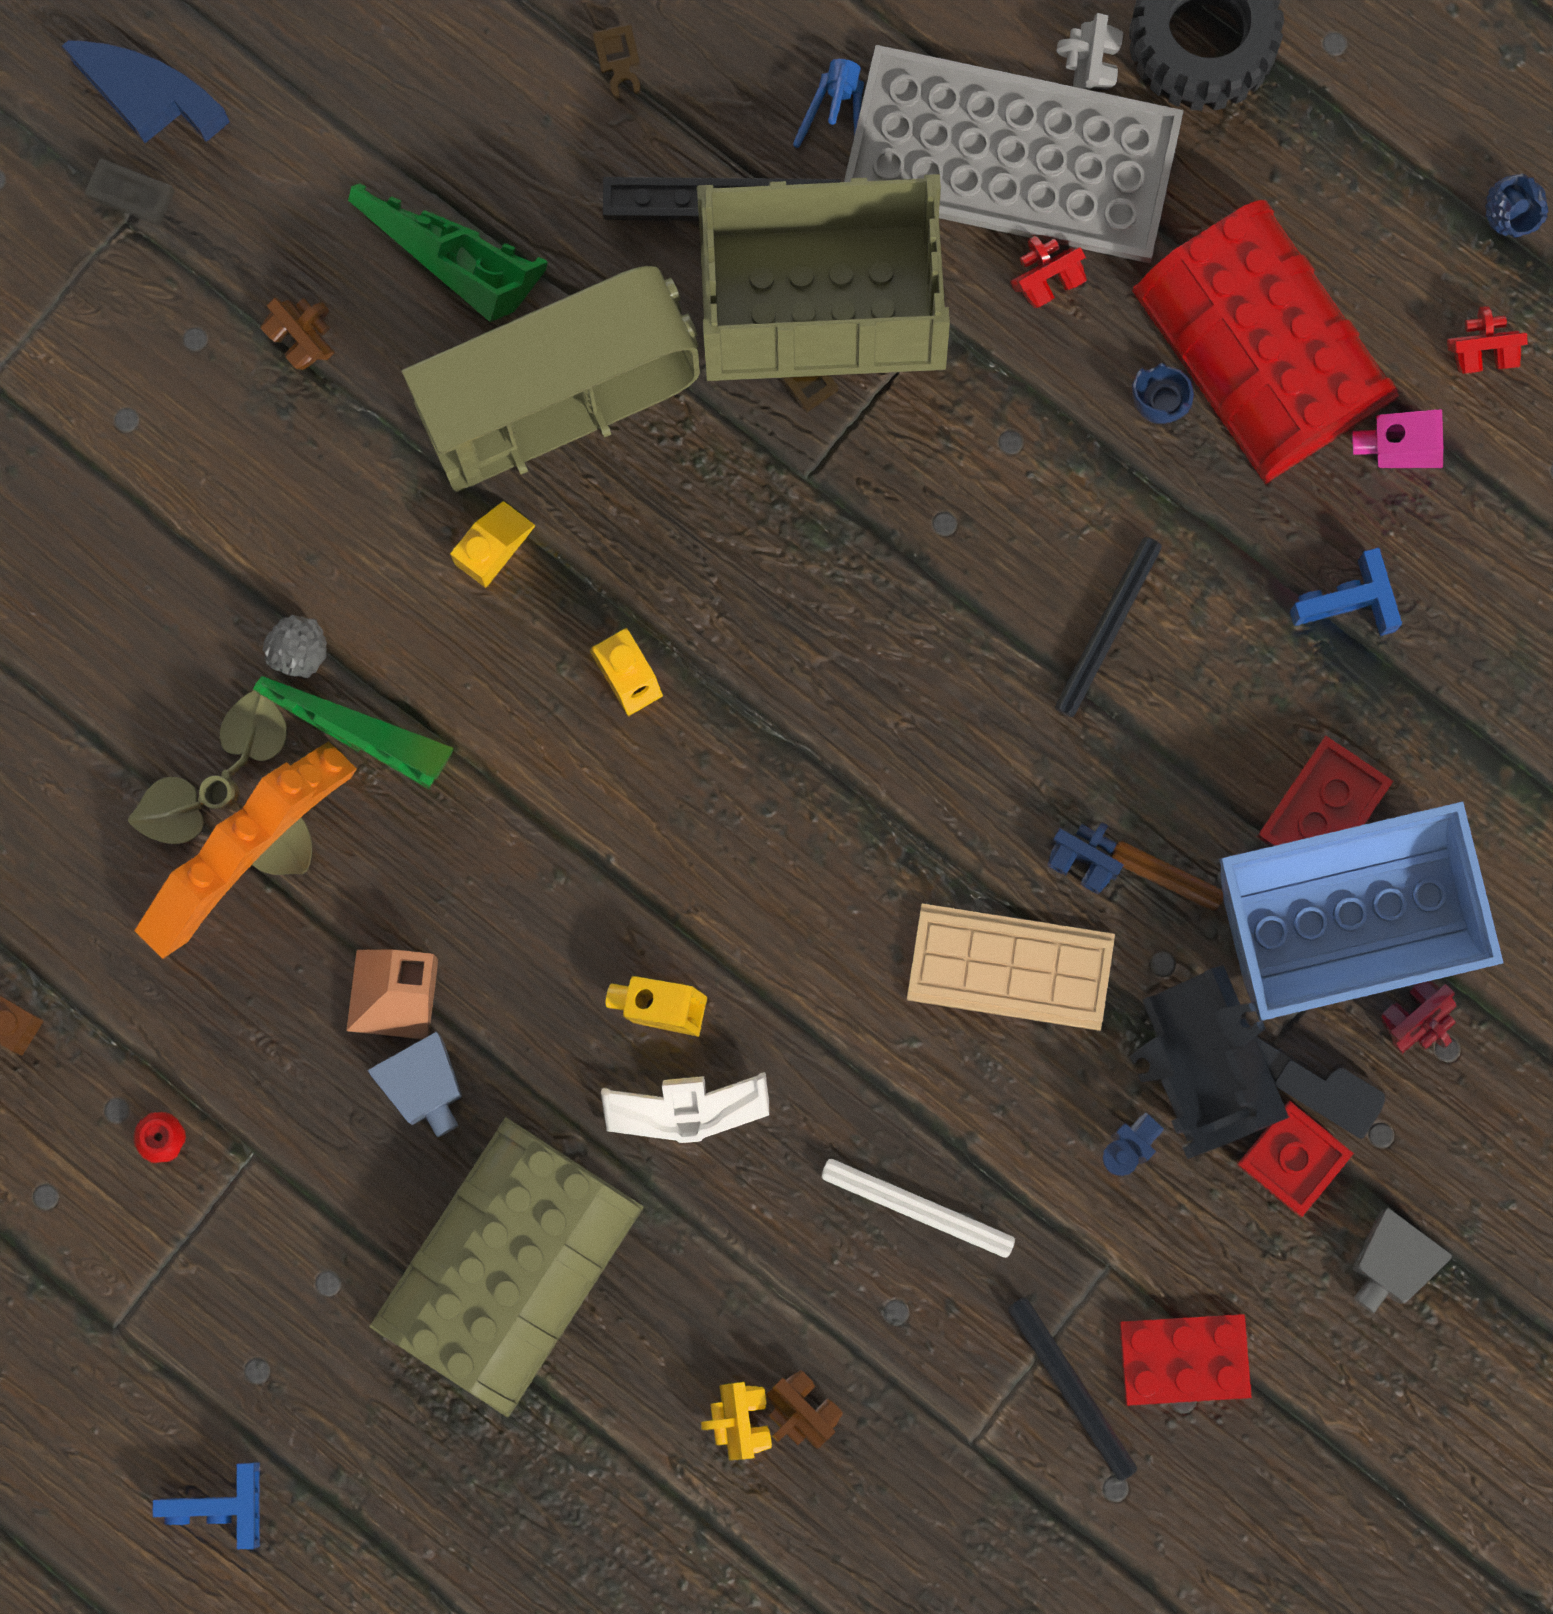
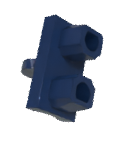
M1101 822L1096 831L1083 824L1079 827L1076 835L1089 841V844L1060 828L1051 843L1054 848L1051 851L1047 866L1066 876L1075 859L1083 862L1090 867L1080 884L1098 895L1111 879L1115 881L1124 864L1096 849L1098 846L1111 854L1117 844L1103 836L1108 825Z
M1146 1112L1131 1127L1124 1123L1111 1135L1114 1141L1107 1145L1103 1151L1102 1160L1104 1167L1108 1172L1116 1176L1130 1174L1135 1170L1138 1163L1140 1165L1145 1163L1156 1152L1150 1145L1164 1128Z

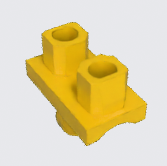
M745 1382L720 1385L722 1402L711 1404L712 1420L701 1422V1429H714L715 1444H727L729 1460L754 1458V1453L771 1448V1435L768 1426L751 1428L748 1412L766 1408L764 1387L745 1386Z

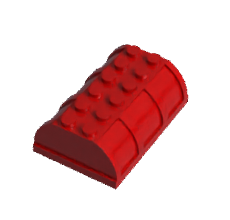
M1258 200L1242 206L1173 250L1154 266L1138 284L1133 286L1132 292L1266 484L1396 401L1399 395L1397 393V386L1391 378L1385 376L1359 339L1360 333L1349 319H1345L1315 276V269L1307 257L1299 253L1278 223L1270 204L1266 200Z

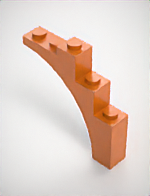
M328 741L291 766L286 762L264 776L243 808L216 825L198 855L171 872L134 931L162 959L186 944L219 900L261 854L312 807L351 779L357 768Z

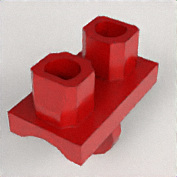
M1034 236L1027 241L1030 252L1020 257V261L1024 268L1035 262L1038 266L1010 280V283L1015 292H1023L1033 308L1041 307L1055 298L1046 279L1057 274L1065 290L1073 289L1087 281L1084 268L1080 262L1086 256L1081 247L1076 249L1070 247L1050 258V254L1060 249L1057 241L1052 239L1043 244L1038 237Z
M1483 306L1479 307L1478 319L1465 320L1466 332L1479 331L1480 335L1447 339L1448 351L1455 353L1458 371L1463 374L1483 371L1481 350L1494 349L1495 368L1520 367L1521 345H1528L1527 333H1520L1518 330L1494 333V329L1507 326L1506 316L1493 317L1490 307Z

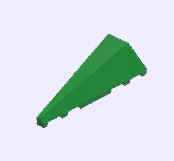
M357 184L351 186L348 198L350 203L489 322L515 312L546 271L548 262L540 257L536 261L531 262L515 255V247L505 243L501 249L481 239L479 237L480 233L426 210L421 215H417L402 209L401 200L390 197L385 202L367 192L365 185Z
M263 676L260 677L253 688V691L353 750L366 752L428 790L434 780L438 778L454 749L453 747Z

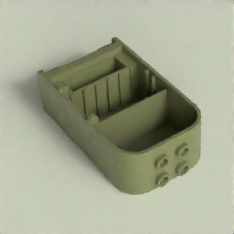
M656 266L633 268L401 370L415 401L414 404L453 491H462L516 466L520 475L528 472L524 462L600 429L605 438L611 435L608 425L678 394L697 380L700 374L698 343L695 338L697 332L689 314L687 313L682 316L680 314L682 310L678 301L681 299L672 278L664 280L661 271Z

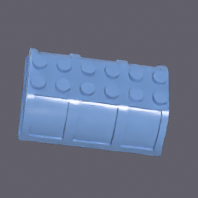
M1463 802L1219 859L1224 904L1244 985L1250 1001L1256 1004L1258 1010L1255 1012L1258 1015L1259 1021L1503 963Z

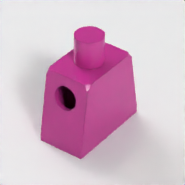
M1442 409L1378 415L1377 430L1353 431V455L1378 454V467L1443 468ZM1392 439L1401 440L1398 443L1389 442Z

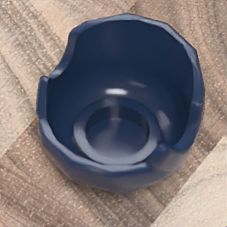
M1159 363L1156 367L1149 370L1141 368L1137 372L1132 384L1135 408L1144 419L1152 423L1165 424L1179 420L1189 412L1194 398L1192 382L1180 369L1166 366L1163 363Z

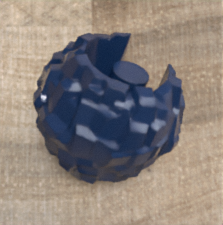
M1526 174L1506 176L1495 183L1493 187H1490L1488 191L1485 216L1491 228L1496 230L1497 233L1505 236L1521 237L1538 230L1548 217L1545 191L1539 183L1534 181V177H1528Z

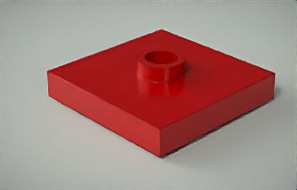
M1289 1100L1284 1105L1289 1118L1266 1127L1236 1165L1301 1218L1354 1153Z

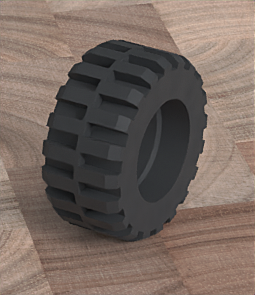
M1136 0L1129 28L1131 58L1134 61H1138L1136 71L1142 80L1148 78L1152 80L1150 90L1157 96H1160L1163 92L1170 95L1168 102L1178 107L1181 101L1191 103L1190 110L1202 111L1204 104H1211L1213 110L1224 109L1229 99L1234 104H1237L1246 99L1249 90L1255 92L1263 84L1265 75L1270 73L1283 37L1281 31L1284 25L1283 11L1278 10L1281 0ZM1209 4L1217 6L1229 13L1237 22L1242 33V42L1235 51L1217 58L1199 57L1189 53L1176 42L1169 28L1170 19L1178 10L1189 5Z

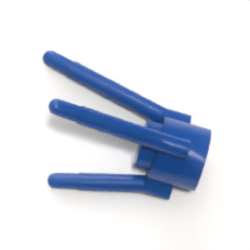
M834 59L830 62L829 71L822 74L819 88L793 142L795 148L801 146L827 90L828 94L833 97L828 123L831 125L836 123L841 100H848L853 95L855 136L864 82L858 80L861 68L857 63L846 59Z

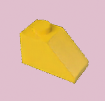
M503 501L474 523L450 555L457 567L486 588L535 528V524Z

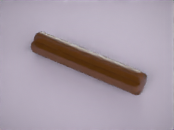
M1118 841L1110 855L1111 858L1124 864V868L1212 911H1216L1224 899L1222 889L1124 841Z

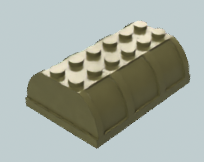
M505 1118L369 1327L508 1418L644 1206L513 1121Z

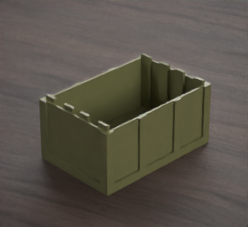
M940 174L924 175L923 179L867 181V178H851V182L786 185V181L770 182V186L713 188V185L697 186L707 381L946 370L950 317L949 307H945L939 229Z

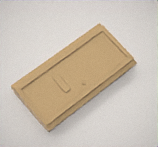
M921 904L907 1000L1101 1031L1115 934Z

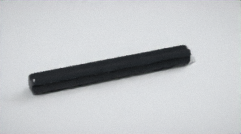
M1150 537L1142 538L1055 705V709L1061 714L1068 717L1075 716L1162 549V545L1158 541Z
M1024 1297L1008 1307L1010 1315L1116 1478L1123 1481L1135 1474L1137 1466L1029 1300Z

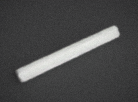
M829 1159L823 1169L822 1178L827 1182L999 1256L1008 1257L1012 1251L1015 1238L1004 1232L834 1159Z

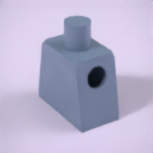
M438 1032L431 1034L368 1070L372 1078L411 1125L426 1118L436 1137H440L459 1126L448 1105L462 1098V1093L444 1041Z

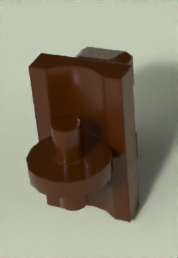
M274 298L267 305L271 313L260 328L274 342L280 343L289 333L296 340L295 344L285 353V357L294 368L304 370L317 359L328 360L335 353L321 336L330 330L328 324L323 320L329 313V308L323 302L311 306L303 298L295 306L291 300L280 302L278 298Z
M801 1370L787 1380L782 1378L765 1395L776 1407L769 1417L780 1427L772 1437L779 1442L787 1434L797 1446L806 1438L816 1449H819L836 1432L833 1428L843 1415V1412L829 1399H826L814 1410L803 1398L815 1385Z

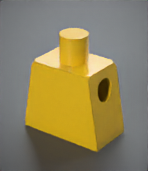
M627 628L590 649V653L627 716L663 697L654 672ZM646 686L639 693L632 695L637 689Z
M635 976L631 977L629 986L613 983L609 985L606 995V1007L623 1010V1017L631 1022L697 1037L700 1035L707 996L693 986ZM653 998L651 1006L647 1008L648 1001Z

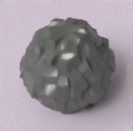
M291 615L281 619L273 627L272 631L268 633L264 640L262 651L265 653V662L274 670L281 671L289 676L308 678L312 673L317 672L322 661L326 659L327 642L317 619Z

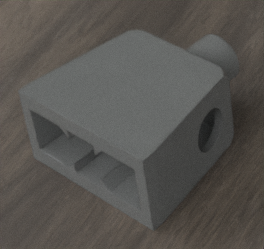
M1389 1208L1382 1209L1377 1215L1352 1268L1367 1280L1354 1297V1300L1371 1313L1376 1312L1386 1296H1389L1399 1304L1406 1303L1451 1259L1452 1255Z

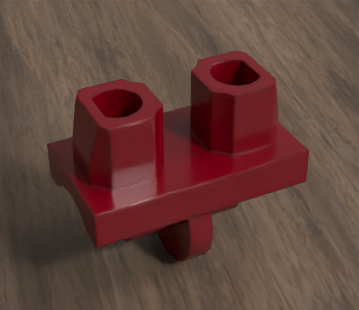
M1431 981L1414 985L1410 991V997L1420 1007L1411 1014H1408L1398 1003L1391 1005L1382 1013V1022L1392 1036L1393 1046L1401 1054L1415 1042H1418L1425 1050L1435 1041L1443 1048L1452 1043L1446 1031L1456 1023L1449 1015L1456 1007V1003L1452 998L1455 995L1454 992L1446 984L1441 988Z

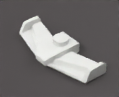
M765 1072L706 1093L704 1076L663 1080V1097L612 1091L608 1088H602L601 1091L606 1131L676 1140L679 1143L702 1141L703 1138L769 1116V1096Z

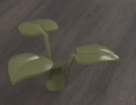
M255 691L242 697L228 711L220 728V741L223 749L230 754H242L241 758L228 770H223L221 776L206 778L200 786L199 797L195 787L187 780L179 777H166L158 780L146 791L137 808L129 816L128 822L130 825L153 840L168 844H182L193 840L202 832L205 822L199 809L205 807V805L218 810H228L230 808L236 812L241 810L243 806L238 803L239 788L231 780V777L248 762L249 756L258 761H267L274 758L281 752L287 740V725L276 704ZM302 817L261 854L252 864L255 868L273 875L304 874L308 870L312 857V840L309 829Z

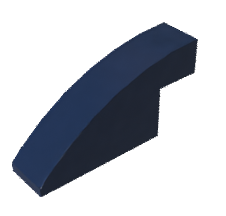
M68 40L62 45L71 62L144 144L180 114L205 142L230 123L224 108L203 88L184 74L159 60L133 50L103 43Z

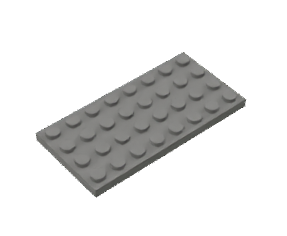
M875 45L844 182H851V178H867V181L923 179L924 175L940 174L939 218L1029 238L1036 236L1040 240L1048 242L1055 239L1058 244L1076 248L1081 247L1085 250L1150 263L1184 110Z

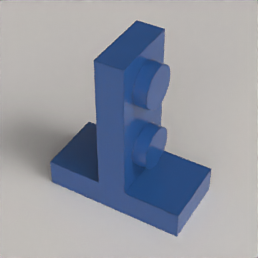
M1380 548L1364 551L1357 560L1364 585H1361L1360 580H1354L1337 586L1338 592L1322 595L1321 590L1299 596V602H1296L1290 610L1294 626L1371 606L1380 636L1396 632L1402 625V621Z
M260 1462L237 1464V1497L153 1500V1517H164V1525L190 1524V1516H206V1524L232 1523V1515H237V1549H255L260 1547Z

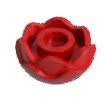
M154 1112L143 1117L137 1124L133 1136L136 1150L145 1160L151 1163L172 1161L178 1156L186 1140L183 1126L174 1115L168 1112ZM158 1133L162 1134V1139L160 1141H157L155 1139V1136Z

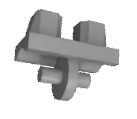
M1095 14L1093 21L1084 22L1081 24V29H1071L1070 39L1060 40L1057 44V53L1067 58L1066 68L1075 70L1073 87L1087 90L1091 88L1108 90L1117 82V66L1102 62L1103 52L1114 55L1119 51L1122 45L1123 31L1107 25L1108 15Z

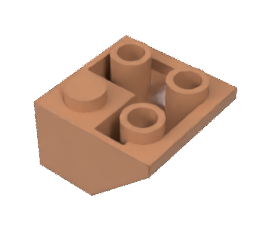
M393 949L357 950L346 1031L422 1040L428 1037L438 958L430 953Z

